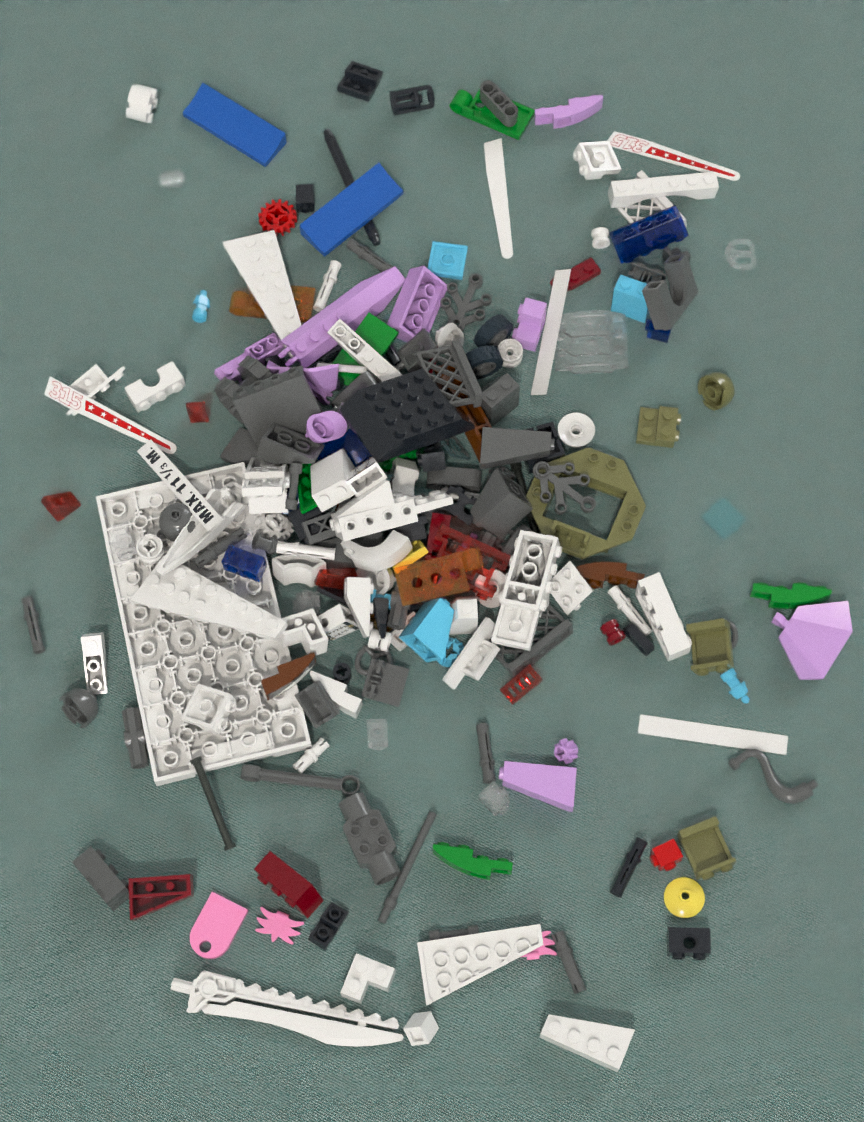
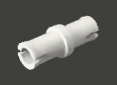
M320 738L310 749H306L304 751L305 754L293 764L295 770L298 769V772L302 774L313 762L316 763L318 757L330 747L327 741L324 743V739Z

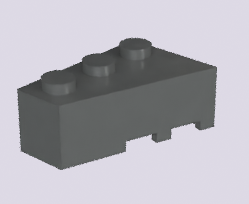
M89 847L72 863L111 910L115 911L129 899V884L124 878L120 881L116 876L119 872L112 864L107 865L103 861L106 857L99 849L95 851L92 847Z

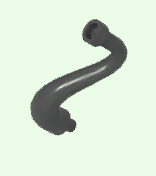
M757 749L746 750L736 758H731L728 761L729 766L736 771L745 760L755 757L761 765L769 790L778 800L784 803L796 804L803 802L813 796L812 790L818 786L817 782L813 779L808 784L802 782L796 787H785L778 781L767 757Z

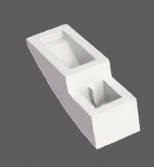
M311 670V681L314 683L320 680L336 707L345 714L357 719L363 706L362 699L348 694L346 684Z

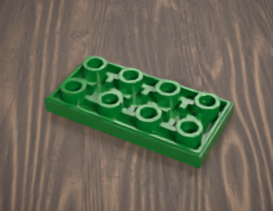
M371 313L366 315L355 331L382 357L399 335L398 331ZM344 349L341 350L332 363L360 366ZM338 372V375L344 379V385L347 387L361 375L360 373Z

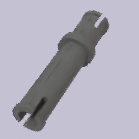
M351 238L348 241L347 249L379 271L383 272L393 267L355 239Z
M240 527L214 546L207 547L206 551L196 558H193L194 563H197L195 565L201 569L210 561L217 560L219 555L244 538H247V534H244L245 531Z
M26 596L21 599L25 613L23 618L27 622L33 653L41 654L46 650L38 621L39 613L36 611L33 596Z
M488 723L476 725L480 752L479 766L482 767L484 784L496 782L493 766L495 765V760L492 758Z
M564 931L552 934L551 936L558 951L557 956L561 958L574 994L587 990L574 960L573 949L569 947Z

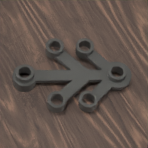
M473 273L469 276V287L463 301L458 293L457 284L450 282L447 285V292L452 296L458 308L457 315H455L451 308L450 298L444 297L440 301L441 308L445 310L449 318L447 324L459 323L457 327L462 332L466 325L476 321H483L485 319V311L480 307L489 306L492 302L491 295L487 293L483 294L481 299L471 302L475 290L483 285V278L478 273ZM476 309L474 315L464 318L465 313Z
M540 461L534 465L533 475L540 480V501L542 503H549L552 495L548 491V481L554 484L556 497L555 512L558 515H563L567 509L564 503L563 492L579 503L583 512L591 513L594 511L596 506L595 499L591 496L583 497L569 486L576 484L582 487L587 486L590 482V477L587 474L558 478L554 475L555 473L564 472L566 475H572L575 470L574 464L568 462L565 465L550 466L547 462ZM570 466L572 471H567L566 467ZM544 469L546 473L541 474L539 470ZM581 478H586L587 482L583 483ZM546 494L549 496V499H543L542 496ZM589 503L591 508H586L584 504ZM558 506H563V507H564V510H563V511H559V510L557 509V507H558Z

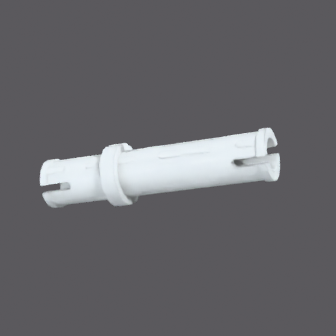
M331 260L328 271L323 276L324 281L313 306V309L317 312L325 308L333 285L337 283V275L342 265L336 260Z
M278 541L276 553L294 555V557L307 556L334 560L336 548L299 544V542L288 543Z
M615 585L607 592L616 602L617 608L622 610L630 622L645 636H648L653 631L633 607L630 598L623 594L618 585Z

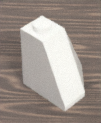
M476 596L456 597L450 603V607L455 611L449 635L474 634L478 629Z

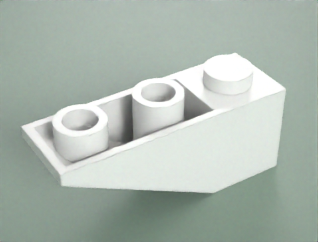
M347 577L344 579V599L363 638L370 637L373 629V622H370V614L373 613V602H370V594H373L374 585L370 583L371 578Z
M104 632L84 634L81 637L87 690L94 694L108 693Z

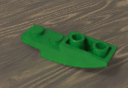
M758 582L753 583L750 597L769 600L768 608L797 609L798 606L820 604L829 600L832 590L827 589L825 586H808V584L803 582L793 583L791 589H787L784 586H768L766 583Z
M438 842L437 845L433 844V853L440 860L464 874L486 880L491 879V872L512 875L513 862H509L508 859L497 858V860H489V857L478 855L477 858H474L473 849H470L467 845L452 847L445 842Z

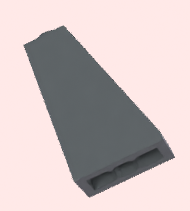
M483 427L480 469L547 457L550 454V450H554L555 439H551V432Z
M382 532L351 539V541L363 547H375L384 542ZM340 538L313 544L314 546L336 548L334 560L322 559L326 562V568L358 569L353 560L344 554V549L341 545L343 540Z

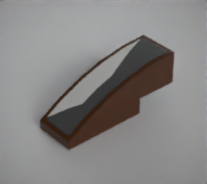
M314 652L277 666L279 674L261 680L267 700L275 698L291 689L308 674L316 664Z

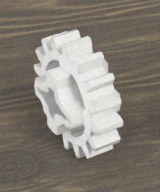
M256 513L254 516L256 518L254 524L258 525L256 531H261V536L274 537L278 541L283 542L284 540L287 541L294 532L292 529L293 524L286 514Z

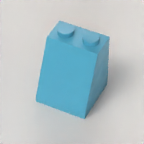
M620 274L613 292L611 311L645 323L649 311L642 290L647 284Z
M443 598L424 602L398 637L425 662L441 660L445 656L455 610Z

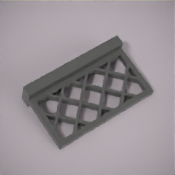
M460 340L452 341L451 346L416 352V358L421 369L423 368L429 377L433 379V382L444 385L441 392L451 399L449 402L453 406L458 407L473 404L474 408L481 406L483 393ZM444 353H449L450 357L449 359H446L444 357H441L440 355ZM422 357H430L433 358V360L431 362H427L423 360ZM440 361L444 363V366L441 368L434 365V363ZM449 365L456 368V371L453 373L446 370ZM433 369L439 373L434 376L429 373V370ZM444 374L451 378L446 381L441 379L440 376ZM456 379L458 381H461L462 384L460 386H457L453 384L452 381ZM448 387L456 390L454 395L445 392ZM459 393H463L467 395L468 398L461 399L457 396L459 395Z
M550 604L546 608L547 614H542L539 617L546 619V625L536 627L537 631H545V636L533 638L530 651L519 650L518 648L516 650H508L502 645V649L495 656L514 680L573 634L572 623L568 619L565 620ZM549 619H557L560 622L556 627L548 626ZM504 654H515V659L508 664L504 660Z

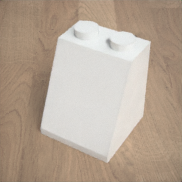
M343 448L310 466L312 497L321 512L355 495L346 483L350 471L355 467Z

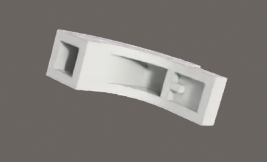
M395 530L390 533L383 543L375 547H363L351 540L341 542L344 554L353 560L357 568L367 571H380L390 568L402 561L413 548L409 538Z

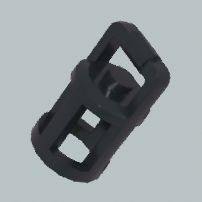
M431 85L389 91L393 116L434 107L435 98ZM427 90L429 104H420L423 100L422 95L418 91ZM411 100V101H407V102L397 103V102H400V101Z

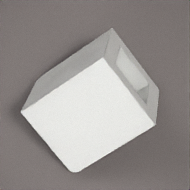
M431 1011L414 1013L403 1029L411 1045L415 1046L429 1044L439 1027Z

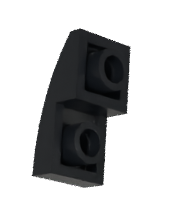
M331 902L321 916L319 923L309 935L308 940L326 950L349 912Z

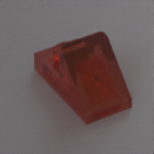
M71 491L46 495L41 500L46 510L50 512L57 522L66 518L82 505Z

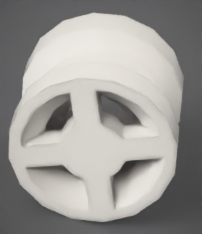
M598 227L591 231V237L593 238L592 246L594 248L603 249L610 245V239L608 238L609 230L607 228Z

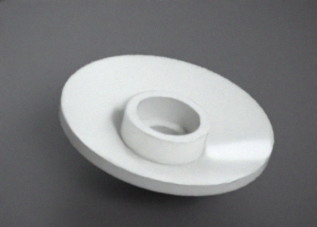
M570 413L560 420L558 435L561 441L568 446L583 447L592 441L595 435V426L593 421L585 414ZM574 431H578L579 434L576 435V434H573V432H574Z
M489 569L478 576L474 591L477 600L482 605L489 608L501 606L499 597L501 591L504 590L505 574L496 569ZM495 585L497 586L496 592H494L493 587Z

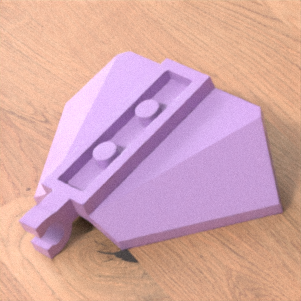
M270 360L266 366L273 374H280L292 368L280 367ZM339 364L303 368L304 375L315 397L323 405H329L330 401H327L326 397H332V391L337 387Z
M848 601L798 606L789 621L777 612L771 622L784 629L778 639L799 680L824 679L853 632Z

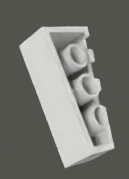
M660 572L639 580L635 596L667 661L688 654L692 641L683 629V623L678 617Z
M549 1014L540 1038L618 1072L635 1029Z

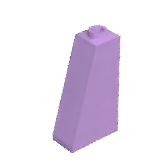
M504 761V767H500L499 779H503L502 786L568 812H573L577 768Z

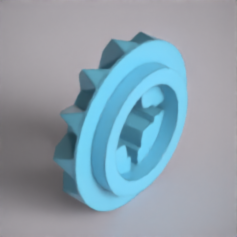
M448 638L446 649L448 650L453 646L454 654L451 653L447 657L445 651L443 659L436 660L440 665L451 667L464 649L463 643L457 640V638Z

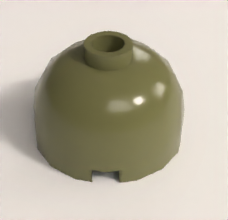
M720 372L709 373L702 377L698 383L699 395L702 394L705 399L702 402L711 410L722 409L733 400L735 388L733 382L726 374Z

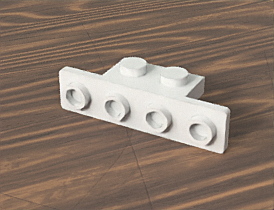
M95 364L69 387L94 400L97 398L94 394L99 390L103 393L110 387L109 382L113 379L117 381L125 375L122 371L126 368L124 366L108 378L98 365ZM70 409L65 414L67 416H69L70 414L75 416L77 412Z
M485 617L442 680L451 689L455 690L465 675L479 681L500 651L497 645L489 642L495 628V623L490 618Z

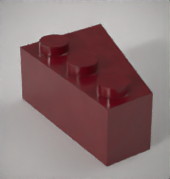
M271 851L254 868L258 874L257 879L264 886L268 884L271 887L270 890L278 897L282 896L291 908L295 907L307 919L324 901L309 881Z
M191 874L128 878L131 921L194 896L193 875Z

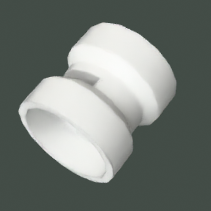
M372 629L368 647L373 649L377 647L381 651L388 652L392 633L386 632L385 639H381L379 631Z

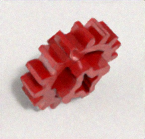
M279 199L275 203L272 200V204L266 202V208H260L261 213H258L259 225L262 226L263 231L274 230L277 237L278 233L284 236L285 231L290 233V228H295L297 213L293 205H288V201L282 203L281 199Z

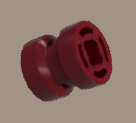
M617 619L610 620L600 627L602 634L607 637L606 641L609 646H613L626 638L624 631L619 629L620 624Z

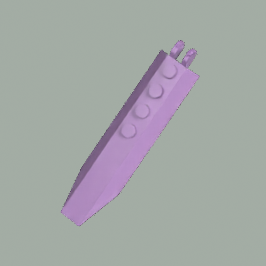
M394 266L361 281L282 339L280 343L286 345L287 348L281 351L278 356L283 358L291 352L294 357L289 359L285 365L290 367L298 361L303 368H307L338 345L327 332L339 319L355 332L368 313L377 316L386 308L405 282L404 276Z

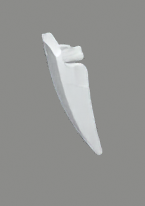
M230 482L221 489L212 488L209 491L205 500L223 520L208 532L192 514L190 521H195L196 528L189 533L187 530L189 521L181 530L158 567L157 572L160 575L164 576L196 555L235 518H238L249 505L248 496L242 495L241 485L236 482Z

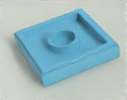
M433 241L427 269L437 277L462 280L468 246Z

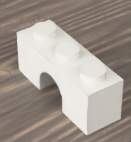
M173 361L157 369L160 381L156 386L148 387L139 379L124 388L127 397L138 413L149 409L151 405L165 400L167 396L181 391L186 386L182 374Z

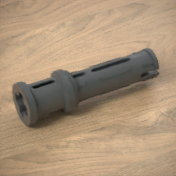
M257 532L252 540V549L256 550L258 548L267 551L268 554L276 553L278 540L274 537L261 536V533Z

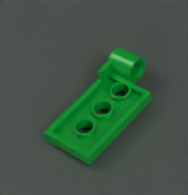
M460 89L449 104L450 109L456 114L517 140H520L535 110L512 101L518 108L517 123L512 127H507L486 106L482 108L476 106V104L482 103L480 100V89L474 99L470 93Z

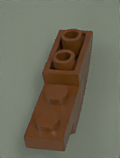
M594 562L576 567L593 589L603 588L604 581L611 585L623 584L629 588L636 589L638 581L644 579L645 576L642 573L626 571L627 563Z

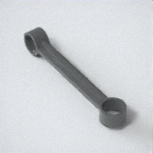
M242 765L240 776L241 779L250 782H259L261 780L341 791L346 797L360 791V782L353 775H346L342 779L262 769L255 765ZM347 780H353L356 782L357 788L353 792H346L343 789V783Z

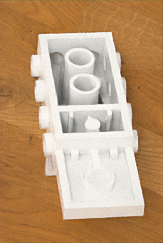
M251 457L244 478H242V495L248 496L249 514L288 512V509H285V501L287 499V488H290L292 473L289 471L291 465L266 463L258 457Z
M385 479L359 497L355 496L336 513H332V519L329 522L336 536L343 541L418 522V513L453 504L452 496L445 492H440V490L429 492V496L422 497V495L409 497L405 494L402 495L401 492L392 494L390 481Z
M520 530L519 537L515 540L514 554L510 557L509 572L505 575L504 590L500 593L499 602H501V607L491 641L495 644L530 651L539 617H541L542 611H546V608L549 606V597L553 585L551 579L552 575H556V560L561 557L562 546H560L558 537Z

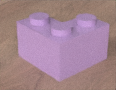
M525 298L524 304L520 303L517 320L519 326L514 328L512 339L519 341L523 349L536 351L546 321L547 303Z

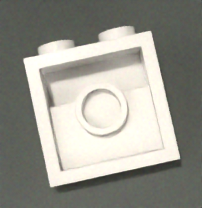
M609 141L582 142L577 145L573 152V159L578 161L580 166L579 173L584 175L586 180L601 179L603 175L619 174L621 171Z
M198 684L181 719L186 723L199 726L205 731L219 735L221 730L223 731L227 728L229 714L233 713L236 709V699L230 693Z

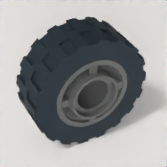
M502 314L491 317L477 331L473 340L474 344L478 348L486 345L498 348L500 342L508 339L511 335L513 324Z
M481 346L466 354L477 380L491 376L502 368L503 360L499 349L495 346Z

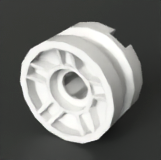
M505 339L500 342L498 349L503 360L502 366L505 368L518 366L523 357V348L520 342L515 339Z
M145 534L136 543L138 556L146 564L158 563L165 554L164 545L160 537L158 538L155 534Z

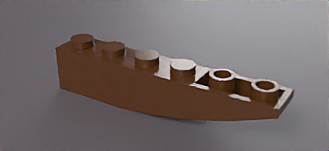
M449 365L446 370L453 373L456 371L454 367ZM444 374L440 376L441 379L446 381L451 378ZM456 379L452 381V383L457 386H460L462 384L461 381H458ZM447 388L448 393L455 394L456 390ZM459 393V395L457 396L461 399L468 398V396L463 393ZM473 404L459 406L475 425V429L467 431L465 434L480 463L483 427L492 428L481 406L475 408Z

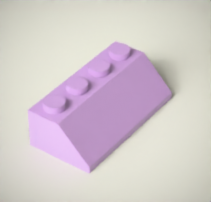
M425 266L409 270L387 325L399 332L396 339L407 343L423 328L430 333L440 308V301L444 298L447 291V284Z

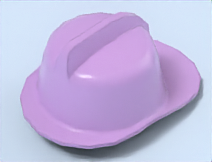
M335 411L314 414L307 420V433L305 437H309L315 443L336 440L343 437L346 433L347 423L342 415Z

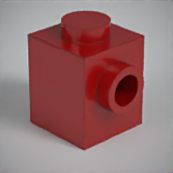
M674 839L652 848L651 856H649L652 865L658 867L659 871L674 869L677 867L676 863L681 862L683 858Z

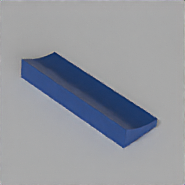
M203 82L190 104L182 112L185 118L264 167L273 160L287 143L286 134Z
M377 163L300 224V234L325 257L401 197L403 189L389 176L382 165Z

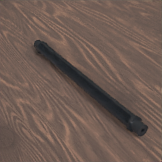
M325 129L323 131L325 142L347 188L354 182V178L334 134L331 133L330 129ZM370 220L363 227L373 246H378L381 243L379 234L373 221Z

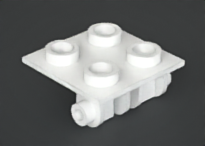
M571 561L551 579L553 583L551 594L566 615H569L573 610L577 611L580 609V603L593 592Z

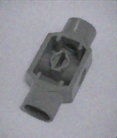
M363 792L353 794L339 803V807L346 820V823L342 826L343 832L359 867L369 870L375 885L387 883L398 877L401 871L394 858L397 852L396 844L380 810L371 809Z

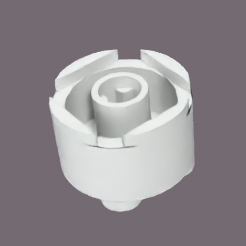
M139 84L132 85L127 100L129 108L126 107V118L152 123L154 116L152 110L153 108L156 109L158 105V99L156 98L158 90Z

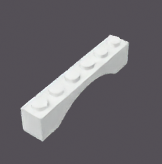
M716 172L611 181L608 197L611 208L627 207L646 199L670 195L687 196L697 200L715 198L719 185Z

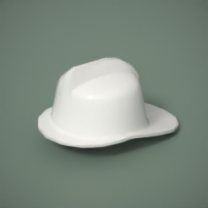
M448 323L436 331L435 344L438 348L451 346L454 340H460L463 346L464 334L456 324Z
M358 568L355 577L371 578L370 583H373L374 590H377L376 594L384 595L393 587L394 582L397 581L390 568L380 571H367Z

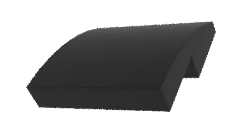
M351 61L345 70L343 79L337 86V91L369 102L380 83L383 71Z

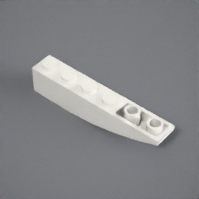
M341 319L327 332L360 366H365L367 371H370L379 383L402 375Z

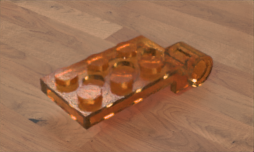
M290 285L294 301L300 302L296 306L300 322L305 323L312 318L316 289ZM234 291L232 293L229 307L231 314L267 319L261 307L254 301L255 299L252 294L249 296L242 291Z
M471 548L452 553L451 555L394 568L402 607L469 591L465 572L484 567L480 548ZM458 569L461 572L460 578L452 579L450 571ZM434 573H438L442 577V581L438 584L432 583L430 579ZM414 578H420L423 581V585L420 588L412 586L411 582Z

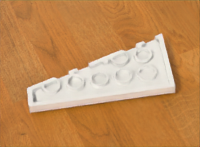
M537 924L418 942L426 1006L544 945L541 925Z

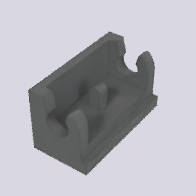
M320 680L294 695L315 729L340 714Z

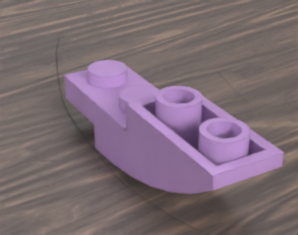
M603 95L575 97L568 99V105L565 106L558 105L556 107L535 109V125L552 123L553 129L581 122L602 108Z
M272 333L245 348L242 355L215 369L214 374L219 380L226 377L227 379L241 382L243 380L237 368L242 360L249 355L251 358L258 359L265 366V358L277 355L284 346L280 343L281 340L278 336Z

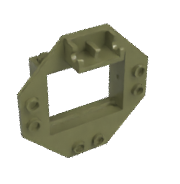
M588 447L548 462L550 466L565 465L568 462L573 463L575 470L572 475H566L564 472L555 473L554 475L558 478L587 474L590 477L587 487L623 500L607 540L545 517L555 495L554 484L548 481V491L552 497L549 503H542L540 501V480L534 477L526 495L533 508L531 510L532 516L541 534L558 537L560 546H562V552L585 559L600 552L608 553L609 549L633 539L646 505L624 460ZM567 466L566 470L572 471V468ZM540 469L539 473L544 474L546 473V471L544 469ZM581 478V481L586 483L587 479ZM544 494L542 498L549 499V496Z

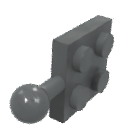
M425 328L397 351L402 361L394 368L399 372L405 367L409 373L421 369L416 358V352L438 348ZM422 357L425 361L431 359L430 357Z

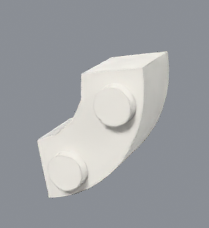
M398 457L395 458L388 478L392 494L401 492L402 495L415 496L414 485L419 477L416 462Z
M284 554L272 559L273 576L284 586L291 583H302L312 588L327 579L326 562L320 558L294 557V555Z

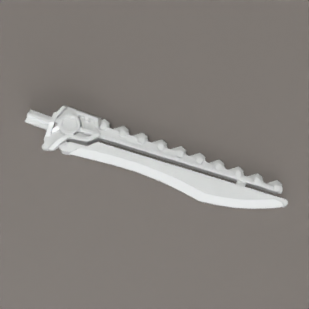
M202 971L193 982L174 978L171 983V990L190 995L187 1008L188 1013H198L202 1010L208 1015L227 1016L273 1024L304 1034L325 1044L338 1046H375L394 1043L404 1039L402 1034L366 1027V1024L389 1029H398V1020L394 1017L381 1021V1016L377 1013L368 1017H364V1012L360 1009L348 1013L346 1007L342 1004L334 1008H330L329 1003L325 1000L313 1004L309 996L296 1000L292 992L279 996L278 990L274 987L266 991H262L261 986L257 983L245 987L244 982L240 979L236 980V978L208 971ZM239 998L358 1022V1024H347L233 1000ZM212 1002V1003H221V1004H228V1005L222 1006V1005H215V1004H209V1003Z

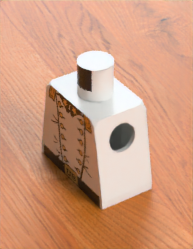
M370 457L350 471L346 483L355 496L359 497L385 480L387 475L377 461Z
M341 604L317 616L329 640H335L359 629L350 609Z

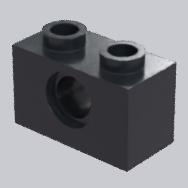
M668 928L667 956H672V959L675 960L685 959V956L693 957L694 960H705L711 954L710 928ZM691 940L694 948L687 949L683 941Z

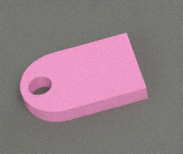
M211 892L190 932V944L195 953L205 959H216L224 955L249 912L248 909ZM209 942L211 943L210 951L206 953L201 952V944Z

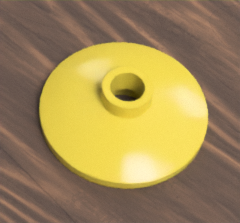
M680 877L667 885L664 892V903L673 915L679 918H691L697 915L704 906V891L695 880ZM687 893L689 898L685 900L681 894Z

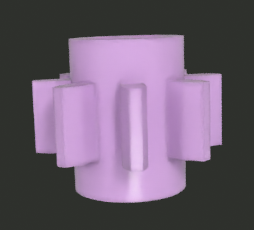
M565 738L559 740V743L554 745V755L558 762L564 761L565 764L572 763L573 759L578 758V747L574 740L568 741Z

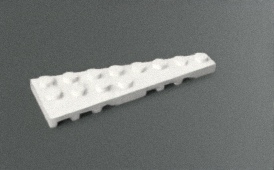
M272 230L224 241V249L238 269L240 276L246 282L257 304L263 310L265 317L271 323L273 330L277 333L280 340L284 339L299 328L301 322L275 231ZM291 352L288 353L290 358L292 359L294 356L291 354Z
M165 555L131 598V601L136 605L140 604L151 609L164 610L166 613L179 614L185 618L208 624L209 622L218 624L220 627L233 628L239 632L253 633L256 636L274 641L280 638L288 626L287 622L182 564L164 576L160 575L157 570Z

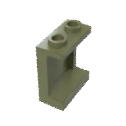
M721 618L686 624L687 633L691 635L693 666H690L691 671L698 676H705L709 672L724 673L728 669L734 668L730 623L727 620Z
M716 816L682 829L677 834L697 880L701 878L708 880L714 877V873L722 871V873L728 872L733 869V865L736 863L735 857L732 858L719 830V821Z

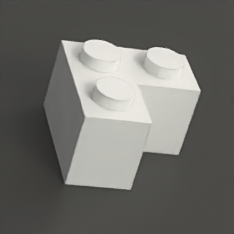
M313 608L281 618L288 624L279 638L283 648L302 643L307 655L314 652L316 656L327 652L328 637Z
M356 953L340 992L341 996L361 1004L368 985L388 992L396 973L395 968Z

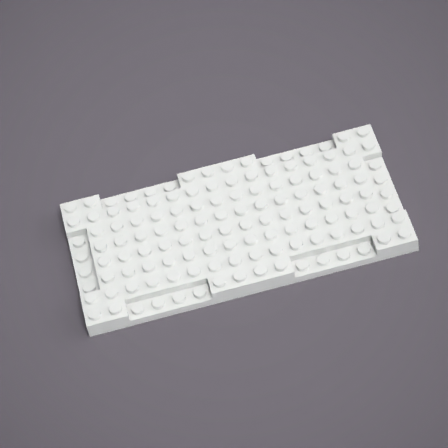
M241 462L185 475V477L205 498L212 488L221 489L230 482H236L242 486V478H244L246 467L245 463ZM164 481L96 496L156 786L196 777L195 774L197 772L194 765H191L190 760L200 756L202 757L201 763L204 771L207 772L272 755L273 757L310 749L312 745L304 711L294 696L299 693L297 684L270 700H267L261 680L279 674L277 666L291 661L289 648H283L279 639L274 641L262 638L253 633L239 632L233 628L220 627L218 624L210 622L208 624L185 618L179 614L166 613L164 610L151 609L140 604L136 605L131 601V598L158 564H146L141 561L136 551V543L145 534H155L158 538L160 537L165 549L164 555H166L174 542L165 538L160 530V513L170 504L182 503L181 500ZM248 505L238 518H235L215 539L182 565L281 619L266 552L258 548L256 550L252 549L253 537L257 532L261 533V531H256L258 525L254 524L256 520L254 518L255 514H249ZM240 527L245 531L244 534H247V538H244L219 555L217 560L210 561L201 569L195 565L197 563H194L193 558H196L205 552L207 547L214 546ZM198 684L230 693L236 699V709L233 713L229 714L227 728L223 731L221 730L219 735L205 731L201 727L186 723L181 719Z

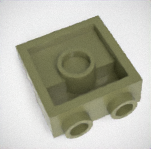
M660 406L659 409L640 407L636 444L673 448L674 442L679 440L680 431L676 430V425H680L681 414H678V408Z

